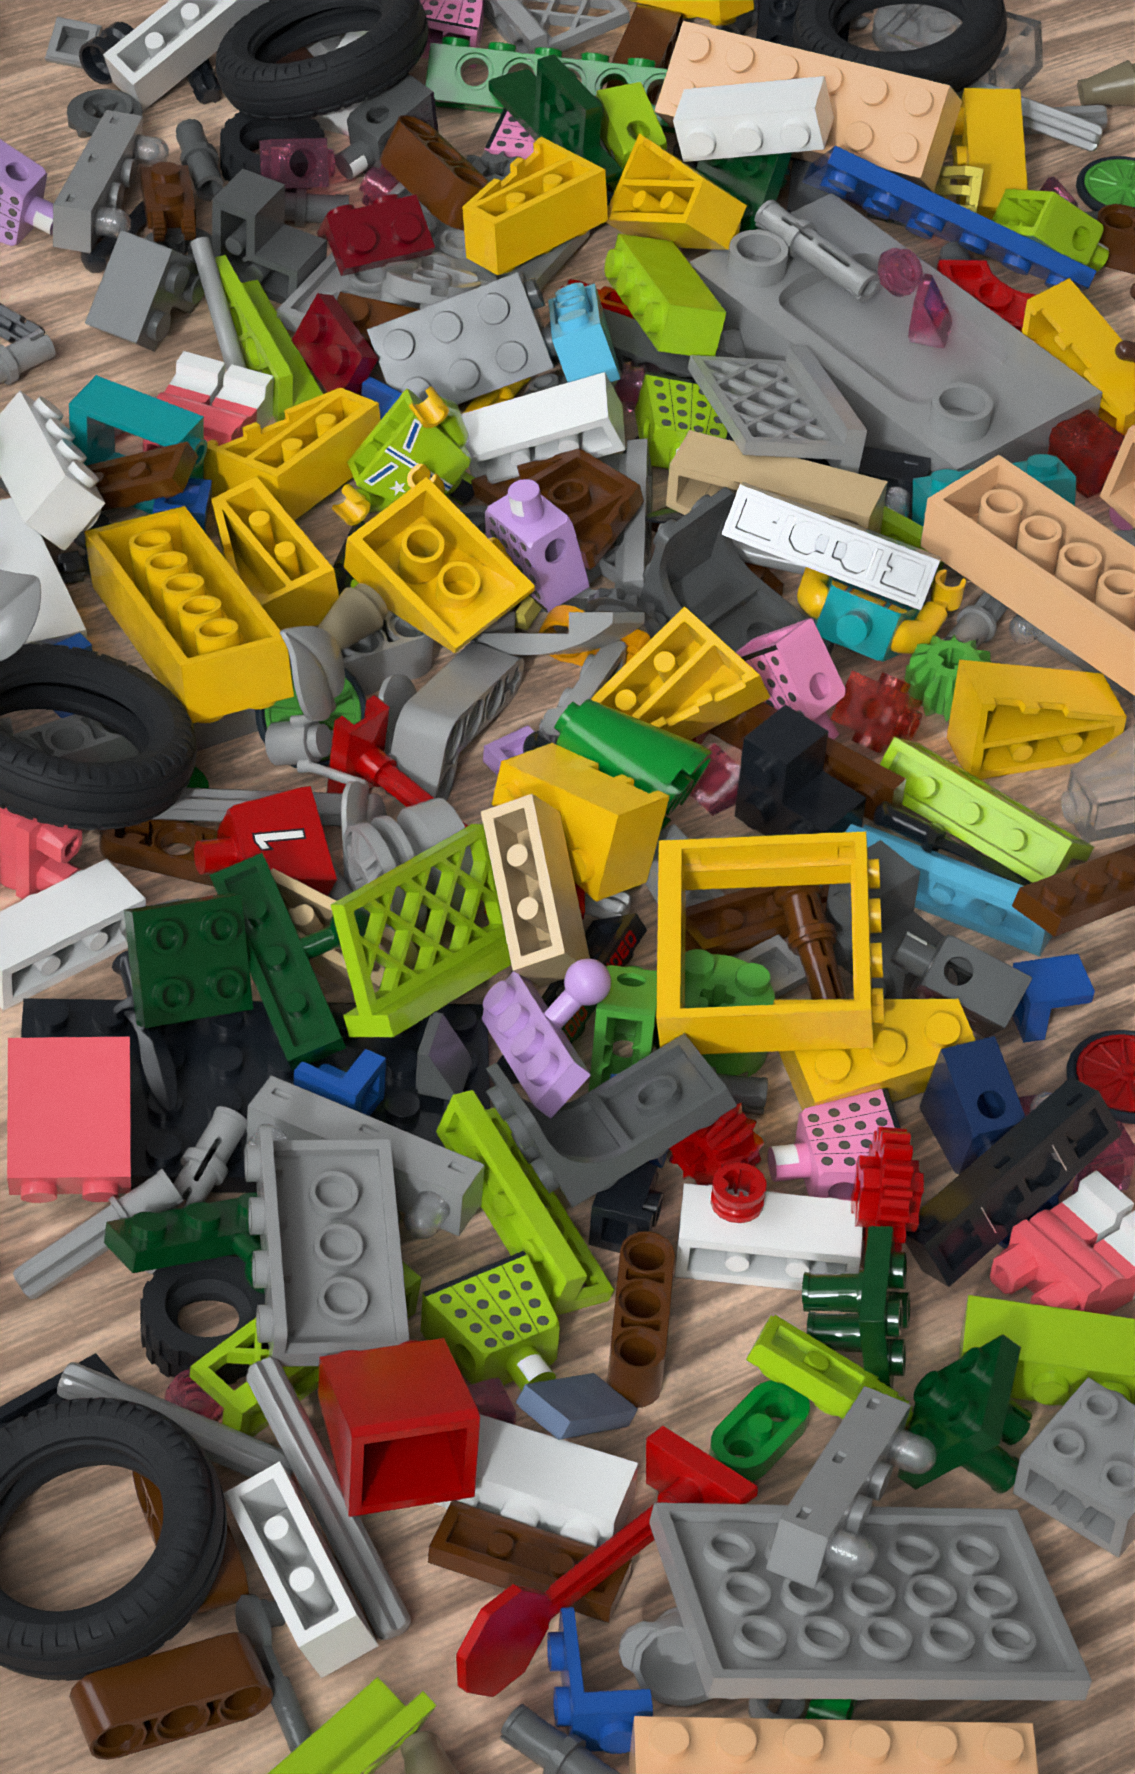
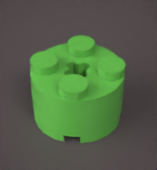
M702 949L689 950L685 952V1008L773 1005L775 994L770 983L771 975L763 965L758 963H748L727 955L710 954ZM657 1023L654 1042L656 1050L660 1048ZM768 1052L701 1055L710 1066L716 1067V1073L740 1075L748 1071L749 1077L763 1066Z

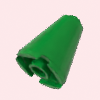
M586 699L580 706L575 702H571L554 726V729L561 733L556 744L598 763L599 771L612 777L623 774L634 779V787L647 793L658 790L669 795L665 812L667 816L679 804L682 806L708 767L711 761L709 757L713 754L712 751L703 745L591 699ZM664 816L661 830L665 829L671 821L667 816Z

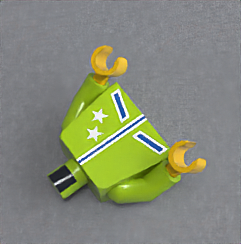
M432 386L425 390L429 397L424 402L408 388L405 389L347 462L356 485L360 488L355 489L352 485L345 484L341 492L347 497L346 500L339 505H333L331 508L347 525L353 526L360 523L368 513L383 511L411 488L407 482L408 473L418 464H425L430 470L429 480L434 474H438L444 483V495L457 503L465 505L474 497L475 494L471 480L475 477L465 471L472 460L466 448L469 434L458 405L454 401L439 396Z

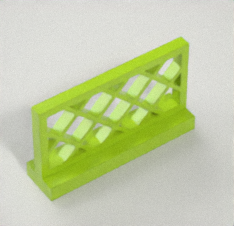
M483 824L467 826L330 905L357 1006L343 1015L349 1037H395L511 965ZM469 845L474 861L470 875L460 869L466 847ZM432 866L442 872L435 895L425 889ZM456 883L466 889L459 912L450 907ZM397 886L407 892L400 916L390 910ZM480 899L484 901L489 925L484 928L474 923ZM421 903L431 909L425 933L415 927ZM361 907L371 913L364 938L359 934L354 911ZM446 920L455 925L449 949L439 944ZM385 924L396 930L389 954L379 948ZM410 941L420 946L414 970L404 965ZM375 961L385 967L379 991L374 992L371 980Z

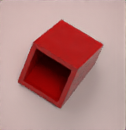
M444 1338L426 1341L411 1340L399 1345L360 1351L345 1350L338 1354L319 1357L318 1398L348 1517L475 1497L480 1415Z

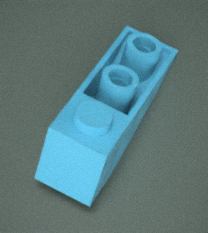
M573 283L555 292L556 297L548 300L551 334L567 382L603 372L606 373L610 382L619 380V365L595 283L584 287L583 283Z

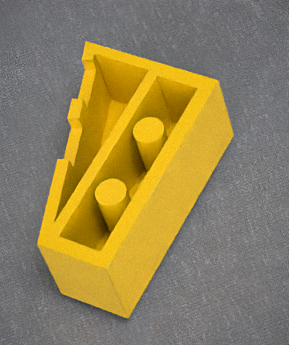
M543 137L538 138L533 143L534 152L525 160L517 157L510 164V174L502 181L494 178L462 207L466 258L496 275L508 273L514 270L516 266L538 255L546 254L552 248L574 237L582 236L590 229L608 221L605 169Z
M854 999L774 1000L773 1005L851 1002ZM884 999L885 1023L873 1024L874 1048L778 1051L802 1111L808 1107L878 1089L887 1088L892 1102L925 1092L940 1050L976 1041L959 999Z

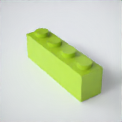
M618 233L615 248L608 251L605 259V276L657 351L688 356H715L727 312L673 241Z
M968 1295L960 1336L958 1359L973 1347L979 1348L1004 1334L1021 1347L1010 1398L1039 1402L1049 1406H1064L1089 1377L1105 1388L1120 1393L1130 1403L1135 1405L1134 1318Z

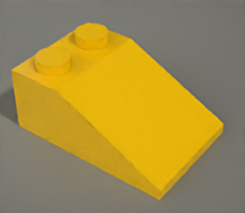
M428 477L424 478L347 537L344 568L359 584H366L373 588L382 597L389 611L453 653L463 648L535 590V585Z

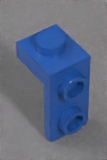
M574 1607L560 1608L558 1632L547 1633L549 1671H560L562 1686L554 1687L553 1691L556 1727H567L568 1735L575 1733L585 1740V1748L590 1752L604 1751L610 1754L630 1752L634 1716H653L651 1690L584 1692Z

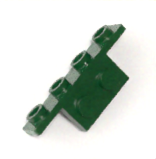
M555 54L538 59L537 76L529 69H523L489 80L488 90L535 141L543 137L605 169L606 184L620 180L622 168L600 145L601 123H603L605 117L600 99L593 95L578 80L576 74L569 70Z

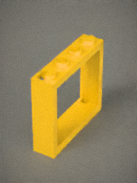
M866 831L659 841L656 1019L660 1048L684 1033L700 1054L874 1048L873 1024L885 1023L883 988H872V978H883L882 942L871 943V933H882L880 898L869 897V889H880L879 859H868ZM851 883L854 1001L685 1008L686 890Z

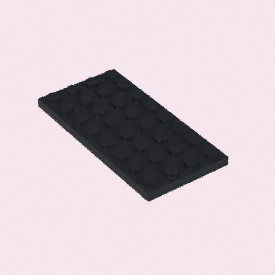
M23 998L21 1038L130 1037L131 1191L157 1174V1171L163 1169L171 1182L174 1183L183 1168L181 1164L183 1154L189 1147L196 1146L218 1106L235 1110L247 1119L248 1105L270 1076L294 1084V1071L292 1072L262 1001H253V1009L160 1026L164 1040L171 1053L177 1079V1106L174 1111L167 1112L157 1101L145 1077L140 1056L139 1040L133 1025L128 1018L117 1020L114 1017L113 1009L122 1000ZM327 1002L346 1049L313 1062L310 1065L319 1068L322 1064H329L347 1072L365 1049L385 1057L384 1099L370 1117L445 1148L436 1130L450 1100L418 1094V1089H416L417 1053L430 1015L395 1037H349L343 1015L356 1008V1003ZM447 1004L435 1012L444 1015L472 1059V1065L463 1092L473 1090L484 1109H490V1099L486 1093L490 1089L489 1074L486 1070L489 1067L488 1029L482 1021L483 1004ZM247 1132L241 1137L226 1164L228 1175L222 1184L214 1185L211 1192L257 1193L256 1182H246L244 1159ZM212 1149L194 1179L195 1181H198L202 1176L209 1161L216 1152L215 1149Z

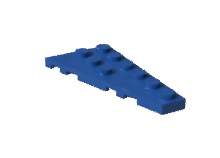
M834 146L811 163L802 180L805 184L829 194L833 193L839 198L862 206L864 210L884 219L892 218L906 224V230L919 237L932 239L934 235L949 242L958 241V244L962 247L1001 262L1004 267L1022 275L1030 274L1045 280L1044 284L1048 288L1070 278L1082 292L1089 289L1096 274V270L837 146Z

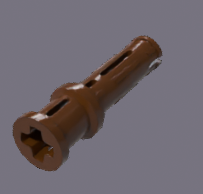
M822 884L780 887L774 892L773 899L776 907L783 909L790 932L786 942L789 950L794 955L800 957L812 1000L849 999L833 949L838 934L834 924L828 923L820 898L824 892Z

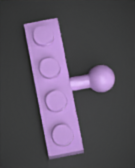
M581 959L568 968L564 978L565 990L549 1008L533 983L514 971L505 981L496 983L487 992L483 1000L484 1011L482 1021L532 1104L550 1119L591 1075L561 1028L582 1005H595L605 999L610 991V973L604 964L595 959Z

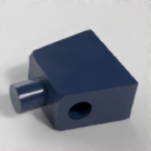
M995 1036L940 1050L919 1107L952 1169L956 1174L960 1175L1026 1116Z

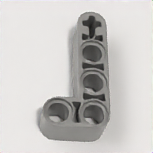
M476 642L469 643L404 705L396 723L390 757L397 763L396 767L432 797L443 798L447 801L455 779L459 752L513 700L522 680L524 659Z

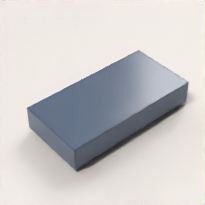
M595 1373L525 1384L516 1401L519 1405L518 1407L558 1440L629 1427L638 1408Z

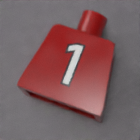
M311 786L296 788L230 807L217 830V839L201 840L195 843L194 861L200 875L213 874L263 853L270 871L274 868L328 896L337 877Z

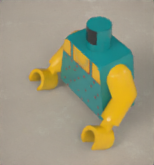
M805 567L798 588L797 599L800 607L810 617L814 618V623L821 638L874 660L884 662L901 654L914 653L917 644H930L932 636L937 634L948 616L946 611H954L961 606L966 579L963 578L958 586H946L944 584L947 570H940L936 573L931 601L924 602L922 609L918 610Z

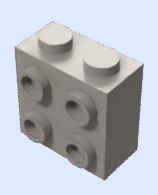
M1088 1377L1021 1454L1013 1494L1118 1558L1135 1539V1405L1130 1403L1120 1393L1109 1390Z

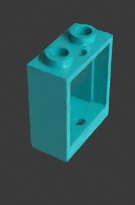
M95 375L70 401L69 430L75 436L72 443L87 457L84 462L85 466L126 456L115 452V428H118L164 447L188 441L198 455L189 478L204 479V458L207 452V441L204 440V416ZM155 499L139 502L131 507L153 514Z

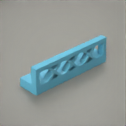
M850 824L846 832L866 831L867 848L881 840L920 871L915 908L1039 957L1041 956L1052 935L1012 907L1019 888L1023 887L1022 885L938 852L931 851V853H928L920 845L865 824L861 828Z

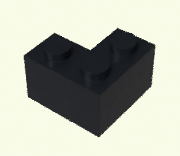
M786 704L744 737L734 816L744 822L749 828L757 830L764 836L846 832L850 824L862 828L866 797L823 771L829 731Z

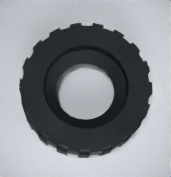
M238 112L235 114V117L229 118L225 122V128H222L220 132V170H222V176L225 181L228 180L230 182L242 169L285 184V192L296 193V188L311 190L316 186V182L320 181L323 177L325 163L324 130L320 129V124L315 119L309 117L292 121H266ZM273 147L286 149L293 153L285 156L270 157L251 151Z
M228 1255L160 1268L153 1272L151 1281L146 1282L143 1288V1298H140L142 1348L146 1347V1357L151 1364L155 1363L159 1367L160 1373L166 1377L172 1376L178 1379L179 1383L189 1386L190 1384H197L189 1377L190 1366L256 1318L257 1305H265V1295L256 1292L250 1287L245 1277V1263L238 1256ZM199 1301H218L233 1306L238 1312L239 1322L235 1330L228 1334L216 1337H200L184 1332L179 1326L178 1315L180 1310L188 1304ZM254 1343L247 1348H254ZM262 1343L261 1349H269L268 1343ZM226 1363L214 1373L227 1385L237 1383V1380L244 1376L247 1377L248 1368L251 1365Z

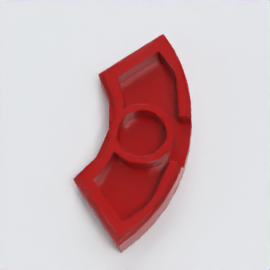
M986 260L938 261L937 271L1022 333L1027 300L1036 296V294L1017 291L1001 282L992 273Z

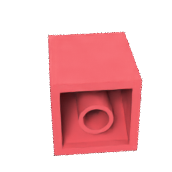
M130 1037L8 1038L7 1180L9 1195H21V1200L30 1203L52 1202L57 1199V1194H82V1199L86 1201L109 1202L108 1199L114 1196L118 1199L119 1194L131 1191Z

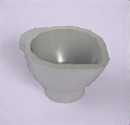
M677 1607L665 1611L655 1622L642 1621L628 1627L621 1636L619 1655L623 1666L634 1673L641 1689L651 1690V1697L662 1704L687 1707L712 1699L706 1696Z

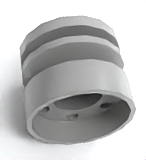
M433 798L402 808L397 816V822L390 816L381 815L375 817L371 824L359 822L348 826L343 837V854L352 891L359 889L464 829L465 826L455 809L445 799ZM470 845L466 847L460 868L468 875H470L474 862ZM434 866L431 867L425 888L433 895L436 894L442 873ZM456 883L450 907L459 912L466 889ZM397 886L390 910L400 916L407 892ZM421 903L415 923L417 929L422 927L426 921V915H430L431 909ZM385 924L386 927H388V928H390V929L396 931L394 928H392V927L389 926L388 924Z

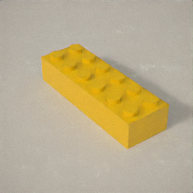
M185 506L84 531L93 589L157 680L167 687L182 703L192 723L216 722L227 714L249 708L255 710L266 709L273 706L276 701L294 697L289 653L280 634V629Z

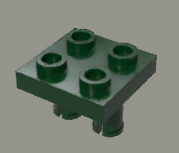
M792 152L698 161L696 171L747 205L740 221L739 233L758 229L754 221L756 212L766 201L777 200L780 189L787 182L784 176L790 173L788 164Z
M230 892L124 910L137 1026L149 1028L253 1009L241 894Z
M868 1227L864 1268L859 1269L858 1274H813L811 1272H804L802 1281L803 1311L809 1312L807 1334L836 1351L862 1352L864 1371L879 1377L878 1380L892 1389L894 1376H905L906 1341L905 1339H898V1337H901L902 1328L909 1329L911 1312L910 1292H899V1289L906 1288L907 1257L906 1252L895 1251L893 1227ZM810 1311H840V1312H856V1313L826 1314V1313H816V1312H810Z
M1002 1334L979 1348L973 1347L969 1349L957 1361L939 1371L927 1373L920 1380L913 1394L915 1401L913 1416L902 1440L903 1455L897 1475L898 1478L916 1490L949 1471L962 1466L988 1484L996 1493H1004L1015 1484L1020 1459L1010 1455L998 1445L1001 1439L1010 1446L1018 1443L1027 1434L1031 1425L1028 1421L1032 1419V1413L1010 1399L1021 1350L1020 1346Z

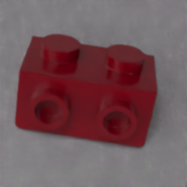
M389 194L376 199L371 205L354 208L352 204L336 207L326 214L316 233L318 237L329 242L340 276L383 267L391 262L408 261L429 256L435 249L416 194L399 198L398 194Z
M317 293L291 341L304 358L307 367L314 372L324 386L326 393L340 387L362 396V383L368 378L379 358L335 297L329 294Z

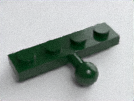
M263 853L209 875L217 894L234 892L242 896L249 971L292 1072L301 1062L311 1064L346 1049L309 962L310 959L337 947L341 949L333 916L329 926L299 938ZM361 907L354 911L359 934L364 938L371 914Z
M256 1192L245 1193L239 1198L212 1203L194 1202L184 1208L157 1213L139 1212L129 1218L106 1222L104 1244L132 1273L236 1254L245 1263V1277L250 1287L256 1292L265 1295L264 1288L253 1287L252 1278L253 1251L261 1250L260 1235H250L248 1222L249 1198L257 1197Z

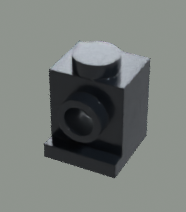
M646 1162L618 1179L609 1189L597 1192L592 1205L588 1245L620 1253L622 1243L627 1237L637 1232H651L652 1227H656L664 1200V1193L655 1190L659 1178L658 1166Z

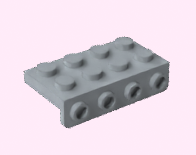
M259 1125L256 1145L245 1146L244 1159L246 1182H256L257 1197L249 1198L248 1222L250 1235H260L261 1250L253 1251L252 1257L253 1287L264 1288L265 1305H257L256 1310L258 1343H268L269 1357L279 1360L282 1367L319 1366V1357L338 1354L345 1350L360 1351L399 1345L410 1341L391 1140H273L272 1126Z

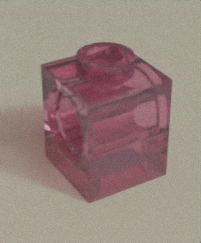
M327 138L269 139L259 141L261 176L285 184V189L329 187V178H332L335 173V155L333 149L328 148ZM296 150L304 153L308 160V170L301 178L291 171L289 165L290 157Z

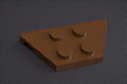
M580 448L556 454L547 460H535L517 465L519 476L493 484L488 482L487 475L478 476L471 480L475 497L488 506L506 496L510 485L523 479L535 481L539 485L541 495L565 513L573 523L584 566L589 570L596 567L644 502L640 484Z

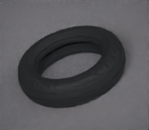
M270 0L242 17L223 37L216 54L218 82L226 98L237 110L256 119L292 121L294 119L313 118L318 114L322 116L329 112H336L341 110L342 107L348 108L355 103L365 101L366 97L371 98L375 94L384 91L403 78L417 64L424 53L428 40L426 13L420 0ZM368 31L357 38V40L326 54L290 63L275 64L291 52L319 40L348 32Z
M801 0L794 19L793 39L794 46L797 49L950 85L957 94V92L963 91L964 88L970 87L981 79L997 61L1006 38L1007 13L1003 0ZM898 4H920L937 7L952 13L963 22L946 38L931 45L907 51L885 52L864 49L845 41L837 35L848 22L859 15L877 8Z
M23 644L14 655L0 661V716L30 709L56 710L77 714L100 722L117 731L129 740L140 754L114 762L69 760L44 753L26 745L9 734L0 725V808H7L9 812L30 820L36 818L38 819L37 822L57 827L67 825L70 829H119L151 820L168 810L182 795L190 782L197 755L193 723L182 703L167 687L131 664L127 666V663L122 660H117L105 654L100 656L97 655L98 652L78 647L69 649L67 645Z
M93 1397L71 1399L62 1401L61 1404L54 1403L28 1413V1416L24 1418L21 1416L0 1429V1539L9 1519L27 1497L50 1480L79 1468L110 1465L135 1471L149 1479L160 1489L163 1501L162 1530L153 1554L131 1581L107 1598L78 1609L45 1611L17 1602L8 1596L0 1586V1666L16 1673L39 1679L57 1681L81 1680L86 1675L96 1671L119 1666L151 1655L164 1646L167 1640H171L192 1619L191 1616L197 1613L212 1589V1584L216 1580L222 1563L227 1535L226 1504L220 1480L207 1454L198 1442L175 1421L154 1409L135 1402L117 1398L98 1397L93 1399Z

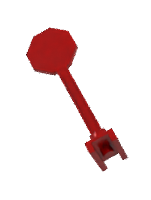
M373 695L366 700L364 719L355 725L344 716L334 721L329 768L365 779L368 782L369 789L381 786L406 807L434 798L396 767V761L384 752L390 707L377 696ZM328 778L326 793H343L346 784ZM574 882L583 920L585 916V891Z
M662 1425L646 1438V1484L660 1492L656 1503L747 1504L758 1495L757 1485ZM653 1505L552 1583L544 1593L539 1589L512 1584L482 1607L456 1653L457 1686L466 1693L494 1697L525 1673L549 1629L551 1619L560 1613V1608L572 1606L655 1540L649 1524Z

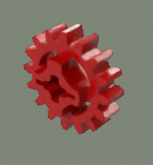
M878 1127L877 1131L873 1132V1144L869 1145V1156L859 1155L857 1158L855 1181L851 1194V1214L855 1215V1227H863L864 1254H866L869 1226L893 1227L896 1252L902 1251V1243L905 1244L906 1231L915 1232L918 1228L921 1197L924 1193V1173L919 1171V1160H912L913 1146L910 1145L911 1134L907 1132V1129Z

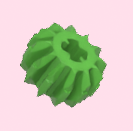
M955 634L947 641L933 635L930 644H917L910 658L909 665H906L904 677L906 690H908L910 695V704L923 706L925 716L935 713L941 714L947 722L951 713L959 659L991 662L990 652L977 650L975 640L966 643L959 642Z

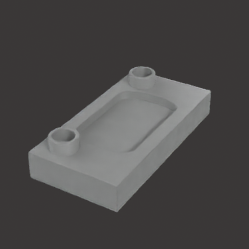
M833 193L791 212V214L798 219H807L815 224L817 232L821 236L845 251L864 267L880 276L878 290L866 302L858 301L847 290L826 277L801 257L794 258L788 254V246L780 236L759 228L735 235L730 241L728 250L715 249L689 262L727 312L722 331L735 328L740 330L746 358L785 360L789 344L807 345L867 429L864 446L931 458L928 476H931L934 471L941 469L956 471L976 469L997 455L1002 456L1011 463L1027 461L1030 456L1036 454H1048L1059 458L1094 439L1102 391Z

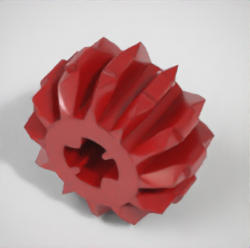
M739 1103L735 1108L720 1116L712 1125L697 1130L670 1147L669 1150L672 1151V1155L668 1161L679 1165L683 1170L684 1180L693 1178L697 1185H713L714 1174L726 1164L739 1162L756 1167L762 1160L759 1150L765 1142L753 1131L757 1121L747 1118L742 1112V1103Z

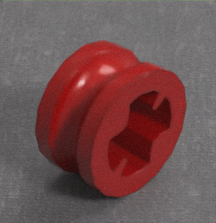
M735 1162L719 1168L713 1176L710 1200L713 1211L720 1218L733 1223L750 1222L759 1217L763 1211L767 1185L764 1174L756 1167L747 1163ZM733 1189L734 1194H737L738 1189L748 1192L749 1196H744L742 1191L739 1192V1196L729 1194L728 1190Z

